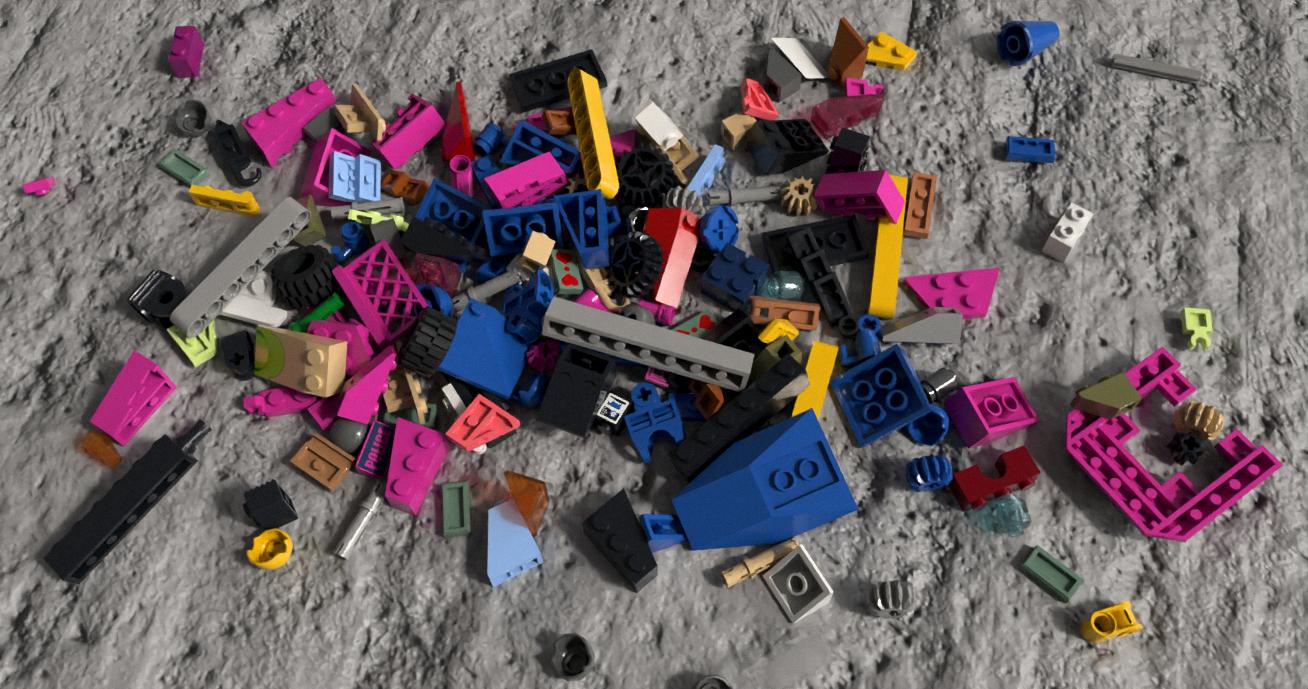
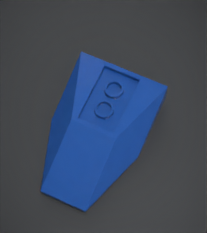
M813 408L735 442L671 500L693 551L781 543L859 510Z

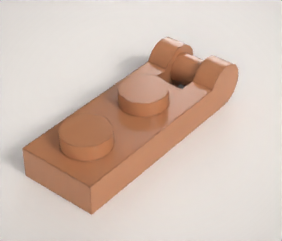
M750 296L749 305L751 310L747 315L754 324L768 325L774 318L787 319L796 329L817 331L820 311L819 304ZM761 308H768L767 315L760 314Z

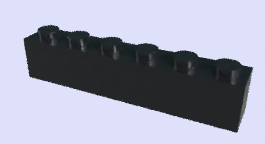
M787 354L668 453L675 469L688 483L692 482L732 444L750 436L758 427L762 426L810 385L806 369L791 355Z
M164 434L153 443L150 450L142 458L138 459L121 479L113 484L112 488L102 499L94 503L92 509L72 526L67 535L53 545L51 551L43 559L62 580L80 584L198 460L178 440Z

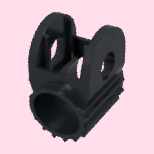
M154 269L126 300L151 325L155 322L167 330L174 325L170 321L172 312L188 294L184 284L176 277L167 272Z

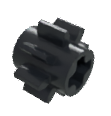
M1190 431L1184 436L1179 432L1176 433L1173 440L1167 444V447L1171 449L1170 458L1179 462L1181 466L1188 461L1194 465L1199 461V457L1205 453V450L1201 448L1202 439L1192 435Z

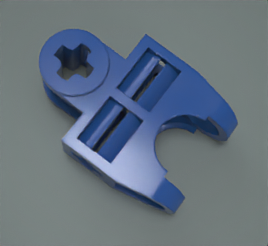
M539 269L532 273L524 288L519 284L508 287L503 297L501 314L508 319L507 330L510 333H516L521 336L526 344L535 342L541 335L543 316H545L554 297L552 280L545 271Z
M648 382L637 384L631 392L636 412L626 415L624 418L633 443L644 462L649 463L652 461L653 444L658 439L669 438L678 446L686 439L685 429L674 399L661 402L654 385Z

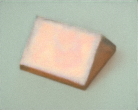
M508 470L504 472L509 491L532 537H534L539 531L550 502L545 481Z

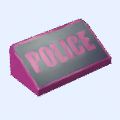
M373 421L355 466L359 474L381 480L385 479L391 461L395 428L378 421Z

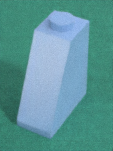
M514 498L498 501L494 504L493 508L488 510L487 575L493 587L543 563L541 553Z

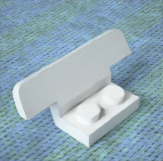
M261 271L229 303L220 315L258 325L278 327L287 318V311L271 307L276 302L277 288L270 275L272 273Z

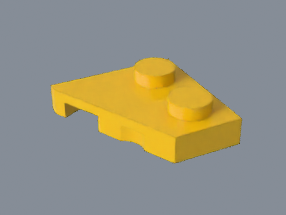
M880 31L868 44L869 49L866 61L875 62L876 67H890L894 70L904 71L916 58L917 51Z

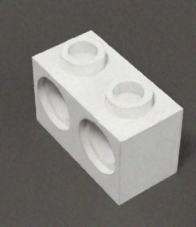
M1071 203L1050 234L1041 252L1064 263L1094 214Z

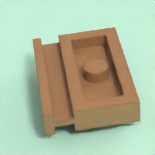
M314 432L309 442L306 441L290 460V463L333 492L350 472L349 469L353 464L356 465L357 460Z

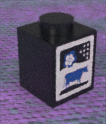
M610 390L595 418L597 428L604 434L610 435L612 433L618 437L626 425L624 416L634 412L633 401Z

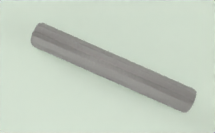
M1114 54L1110 64L1115 68L1193 84H1199L1203 72L1200 70L1121 54Z

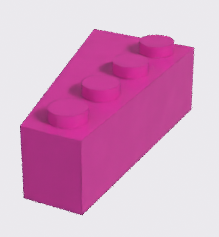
M319 78L241 123L251 142L272 168L278 163L277 159L281 155H287L293 150L292 146L297 141L308 137L303 128L314 117L336 103L331 89Z

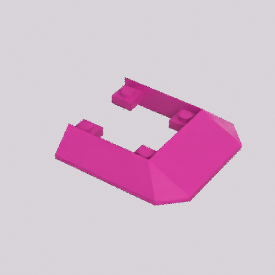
M1163 346L1124 373L1142 399L1157 389L1174 407L1197 390L1178 371L1182 365ZM1074 409L1066 416L1065 451L1144 536L1186 542L1283 466L1263 445L1256 448L1236 429L1214 446L1234 467L1200 492L1180 471L1161 486L1123 446L1141 431L1125 414L1109 420Z

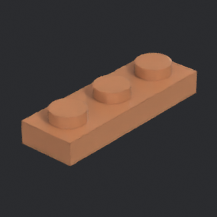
M913 173L903 235L923 239L928 238L937 176Z

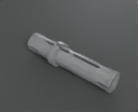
M779 185L758 188L735 189V187H729V190H708V197H718V199H708L709 206L720 204L734 206L736 203L779 201L780 194H770V192H779L780 188Z
M403 197L365 203L355 201L351 205L331 207L333 222L348 219L350 209L365 213L373 211L381 213V215L405 212Z
M514 267L481 285L471 286L467 288L466 292L451 298L454 305V313L456 314L465 309L471 298L481 302L510 286L522 282L521 277H518L517 269Z
M376 481L366 500L360 503L359 507L361 508L333 550L334 554L342 559L349 560L373 518L379 515V509L386 498L387 485Z

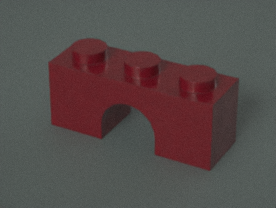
M1024 445L999 456L994 464L999 472V479L986 477L977 464L952 475V482L948 486L963 512L971 508L973 511L980 510L988 505V501L995 498L997 501L1004 500L1012 495V491L1017 489L1025 491L1036 484L1035 480L1041 472Z

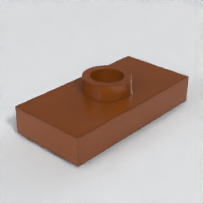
M550 110L543 112L542 118L548 134L577 135L573 112Z

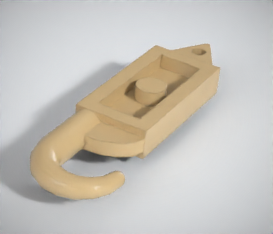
M574 245L578 269L588 286L596 293L605 308L612 313L619 314L622 307L630 304L629 298L624 297V305H615L608 296L614 292V286L609 285L611 278H606L609 270L605 267L585 269Z

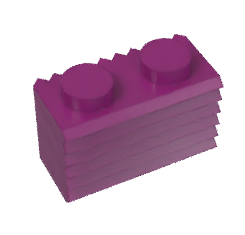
M176 26L167 62H169V65L173 68L172 71H174L178 78L199 76L198 70L200 69L199 66H201L200 63L205 45L195 26Z

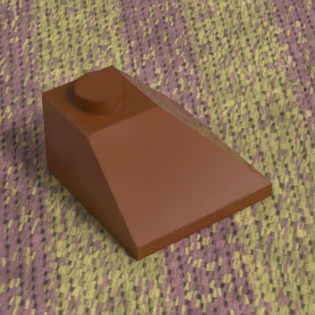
M845 17L840 19L828 68L829 77L839 87L844 86L846 78L860 79L863 77L869 46Z

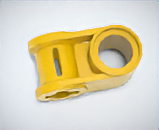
M1124 601L1093 613L1082 622L1080 630L1087 641L1100 643L1116 637L1128 636L1142 630L1143 627L1137 623L1130 609V601ZM1094 622H1097L1102 627L1103 632L1096 629Z

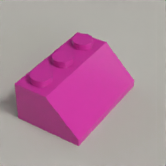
M333 128L318 138L300 195L303 197L311 194L316 204L328 207L352 204V202L328 198L329 154L336 151L352 157H357L360 154L368 157L371 155V150Z

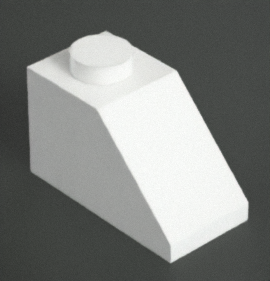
M651 99L633 114L636 120L665 151L673 147L683 136L672 120Z

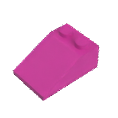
M1015 377L962 387L943 403L968 449L986 445L1040 422Z

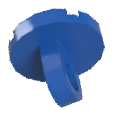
M715 205L709 208L702 217L699 240H701L705 249L709 252L719 254L726 243L735 245L739 230H736V224L739 223L734 210L728 206Z

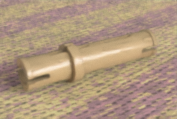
M792 537L760 554L741 559L740 563L720 571L724 585H726V588H730L745 579L755 578L756 574L775 566L794 550L799 543Z

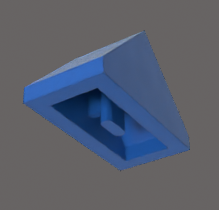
M642 514L639 516L641 529L652 553L688 540L677 515Z

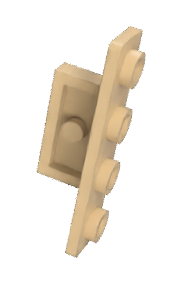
M352 84L351 105H335L334 114L346 132L355 135L362 134V132H370L376 141H382V133H385L386 130L385 120L381 118L359 86Z
M635 119L639 125L637 128L638 132L645 139H650L651 142L648 145L652 144L654 151L660 147L663 154H668L669 161L673 162L674 180L681 187L683 185L688 187L690 181L682 171L700 157L689 141L683 135L673 147L665 151Z
M400 339L395 341L397 355L402 345ZM397 364L394 371H389L387 376L389 384L386 392L383 394L387 411L390 413L414 406L419 424H424L423 414L428 413L424 397H418V394L422 393L418 378L413 379L412 375H415L414 372Z

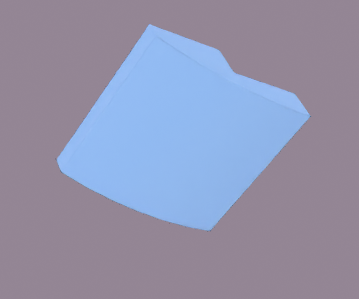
M336 151L329 154L328 198L346 202L357 201L358 203L380 200L381 160L361 154L357 157H352Z

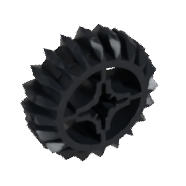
M641 143L638 149L632 145V151L630 152L624 149V157L617 155V163H615L619 181L617 195H623L625 202L631 199V203L634 206L638 201L641 202L643 207L646 201H650L654 205L655 198L662 201V193L667 194L669 187L674 184L672 178L675 177L673 162L669 161L668 154H663L660 147L654 151L652 144L645 148L644 144ZM635 164L633 169L627 171L632 165ZM640 169L645 173L646 181H644L643 176H640ZM658 179L655 184L650 186L653 180ZM634 186H640L643 189L634 188Z
M629 232L628 235L621 236V241H615L616 247L610 249L612 253L609 257V266L605 267L609 270L606 278H611L609 285L614 286V291L628 298H641L642 295H649L650 290L656 289L655 283L661 281L659 278L660 273L665 272L662 269V265L666 263L662 258L665 252L661 249L662 244L656 241L653 236L644 232Z

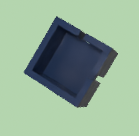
M726 243L701 277L700 293L733 311L739 308L745 313L750 306V296H756L767 281L769 264L752 255L746 258V252Z

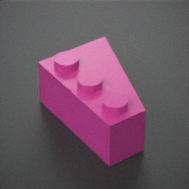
M413 93L408 97L410 102L404 110L402 108L397 110L396 114L398 117L391 125L390 123L386 124L385 133H382V141H376L374 138L370 143L383 161L395 170L403 166L415 152L422 150L424 145L431 138L438 136L446 126V123L433 105Z
M134 350L90 422L100 432L124 447L177 387L156 363Z

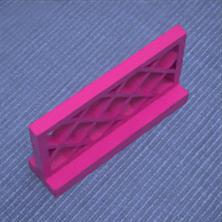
M384 239L343 268L338 265L332 270V273L374 340L384 350L389 345L396 347L394 342L407 334L416 318L415 316H410L413 304L422 305L423 309L429 306ZM385 249L387 252L385 261L375 262L376 255ZM361 265L367 266L364 277L355 276L353 271ZM373 267H383L380 279L370 278ZM389 268L398 269L396 280L386 279ZM369 283L378 284L376 295H368L366 293ZM385 284L395 285L392 297L382 296ZM401 286L410 287L408 299L398 298ZM380 301L390 302L387 313L378 312ZM396 302L407 303L404 315L394 314ZM392 319L402 320L401 327L392 334L390 330Z

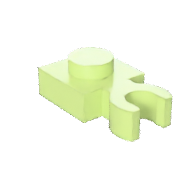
M1184 307L1181 311L1183 334L1191 336L1187 342V347L1189 350H1193L1196 347V342H1199L1202 345V351L1206 352L1211 346V340L1208 336L1213 332L1210 310Z

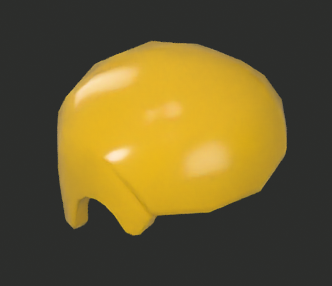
M278 528L269 529L258 537L253 538V547L251 550H247L246 554L252 564L264 570H276L285 565L290 558L293 542L285 531Z

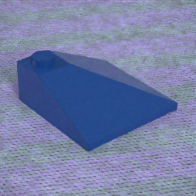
M434 178L415 217L423 220L426 216L435 222L439 221L448 226V230L453 233H459L466 237L467 241L471 244H476L483 248L488 239L482 211L493 210L494 208ZM438 261L461 274L471 263Z
M471 298L457 323L453 342L437 370L509 400L527 363L526 353L529 352L530 346L535 345V343L526 344L521 336L516 333H510L506 327L508 319L495 308Z
M898 344L891 346L830 381L861 448L932 411L909 357Z

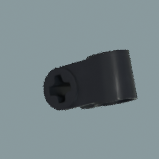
M245 330L222 337L220 341L226 366L233 370L234 376L238 380L248 381L255 376V357L253 352L254 345L248 331Z

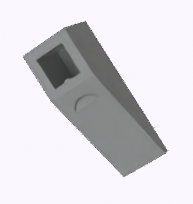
M931 307L881 328L879 335L882 341H886L890 345L911 342L912 345L916 346L936 343L938 346L950 347L952 344H960L963 314L958 308Z

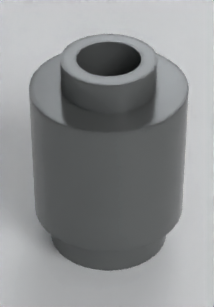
M940 368L921 381L929 404L940 401L957 389L958 379L952 370Z

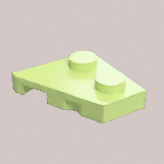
M352 209L349 210L348 219L365 227H370V225L382 220L392 218L395 220L399 233H405L409 226L408 223L403 221L404 218L400 216L389 215V218L381 216V213L367 211L365 213Z
M215 319L199 335L191 338L175 325L167 329L169 335L195 368L218 354Z

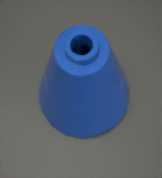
M1010 21L1000 28L1002 31L1000 35H997V49L1000 57L1010 62L1009 65H1023L1058 40L1059 28L1052 21Z

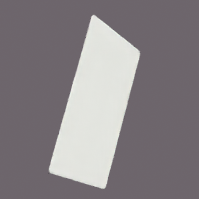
M771 38L805 78H830L825 69L798 39Z

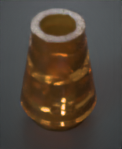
M94 431L82 441L81 446L84 448V453L109 468L116 467L123 459L105 433Z

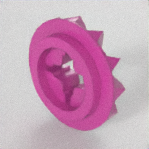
M547 338L545 342L537 341V345L530 346L529 352L526 353L528 364L532 368L541 371L555 369L556 363L562 354L559 353L560 342L558 339L551 342ZM550 351L547 355V358H545V352Z

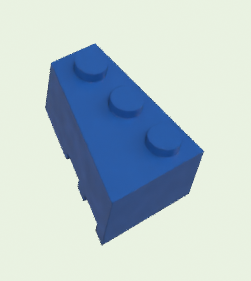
M520 120L500 163L518 165L550 152L565 173L577 174L582 165V159L579 149L528 122Z
M602 190L554 196L561 217L584 268L592 269L609 266L607 206Z

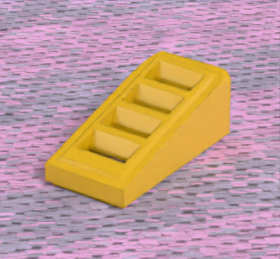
M774 318L759 334L758 338L770 345L785 335L793 341L798 336L799 331L787 319Z

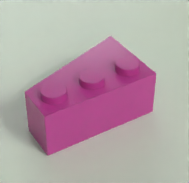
M550 152L484 178L492 200L499 209L533 205L567 184L565 172Z
M886 170L823 174L813 196L823 212L853 216V213L867 215L866 218L869 220H874L875 217L887 218L889 223L897 224L905 203Z
M397 417L385 497L392 508L416 516L451 446L445 434Z

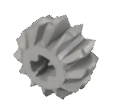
M677 186L676 189L670 188L662 202V208L682 207L697 215H701L703 210L702 197L696 195V190L690 191L688 187L685 189Z
M887 580L885 582L878 581L876 584L869 586L867 606L869 607V613L875 617L896 619L899 617L905 618L907 615L914 613L916 595L909 583Z

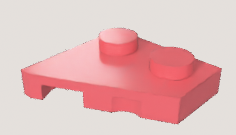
M746 78L741 84L743 112L760 119L776 120L779 114L762 83Z
M478 394L445 435L449 440L469 452L518 428L520 421Z

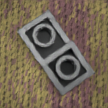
M340 101L326 108L303 128V131L316 143L318 138L331 128L337 131L343 127L334 114L335 105H343Z

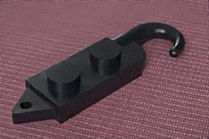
M217 119L215 130L211 134L234 181L243 187L255 185L261 179V169L257 168L256 175L251 179L243 177L241 171L250 165L251 159L234 125H229Z

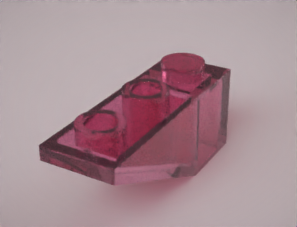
M883 94L831 97L813 107L810 122L827 140L834 135L838 136L842 127L846 129L852 126L855 127L863 120L878 115L882 110L885 96Z
M417 253L415 258L425 284L438 286L444 289L451 298H454L462 277L459 265L443 258Z

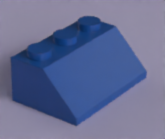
M557 202L482 211L491 256L521 253L532 231L546 234L550 239L556 241L553 249L564 248L563 227Z

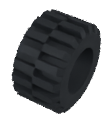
M321 245L301 246L289 251V253L284 254L274 264L275 267L272 268V274L270 275L285 303L290 307L294 306V308L315 306L319 302L328 299L330 295L336 292L335 289L340 286L332 273V270L337 266L329 251Z
M426 306L419 312L410 326L400 347L397 364L425 378H429L439 368L453 342L457 329V320Z

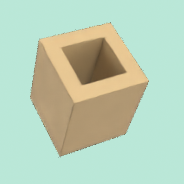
M741 111L722 120L721 136L732 150L745 145L743 140L756 119Z
M532 231L525 242L516 265L533 273L539 269L543 270L556 241L550 239L546 234Z

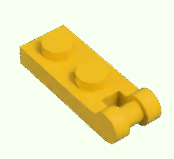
M191 185L188 191L197 206L247 216H256L260 212L258 203L249 191L238 194L231 190L223 191L206 185Z

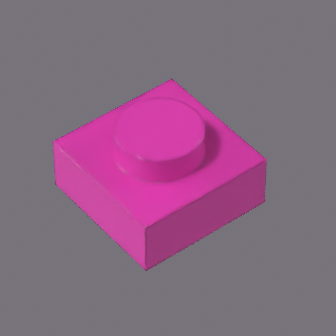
M53 176L27 182L22 186L26 194L34 192L35 196L49 193V188L55 186L56 183Z

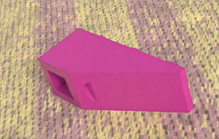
M389 345L345 382L336 404L337 416L367 425L370 418L376 416L379 408V402L377 401L380 393L384 394L389 384V379H387L389 371H394L398 363L399 356L396 355L393 345Z

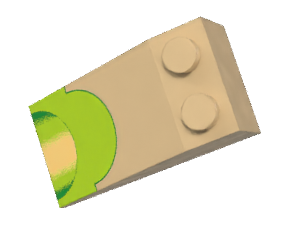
M257 325L254 375L307 394L329 397L341 393L345 384L347 341Z

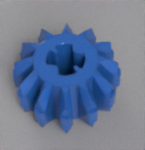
M931 454L929 456L914 458L906 464L905 476L907 483H909L910 489L917 492L935 491L936 489L944 488L952 482V467L949 464L948 458L943 455L934 456Z

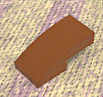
M389 170L380 181V190L395 198L403 197V201L417 204L430 187L426 181L410 179L405 172Z
M692 379L688 385V388L697 398L694 405L708 421L717 413L724 402L720 386Z

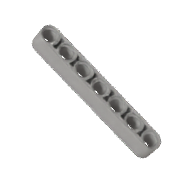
M292 197L284 199L172 312L170 316L171 323L190 338L199 335L307 225L311 218V212Z

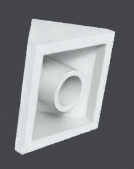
M802 544L798 545L763 575L792 623L798 622L827 605L834 593Z

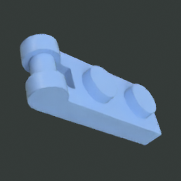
M714 145L690 182L688 189L690 191L696 190V195L701 196L706 187L710 188L714 181V174L716 171H721L725 163L723 147Z

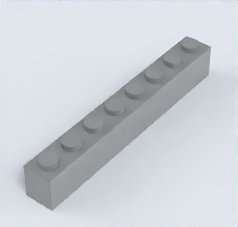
M553 297L547 309L542 329V335L738 392L745 390L754 354L557 297Z

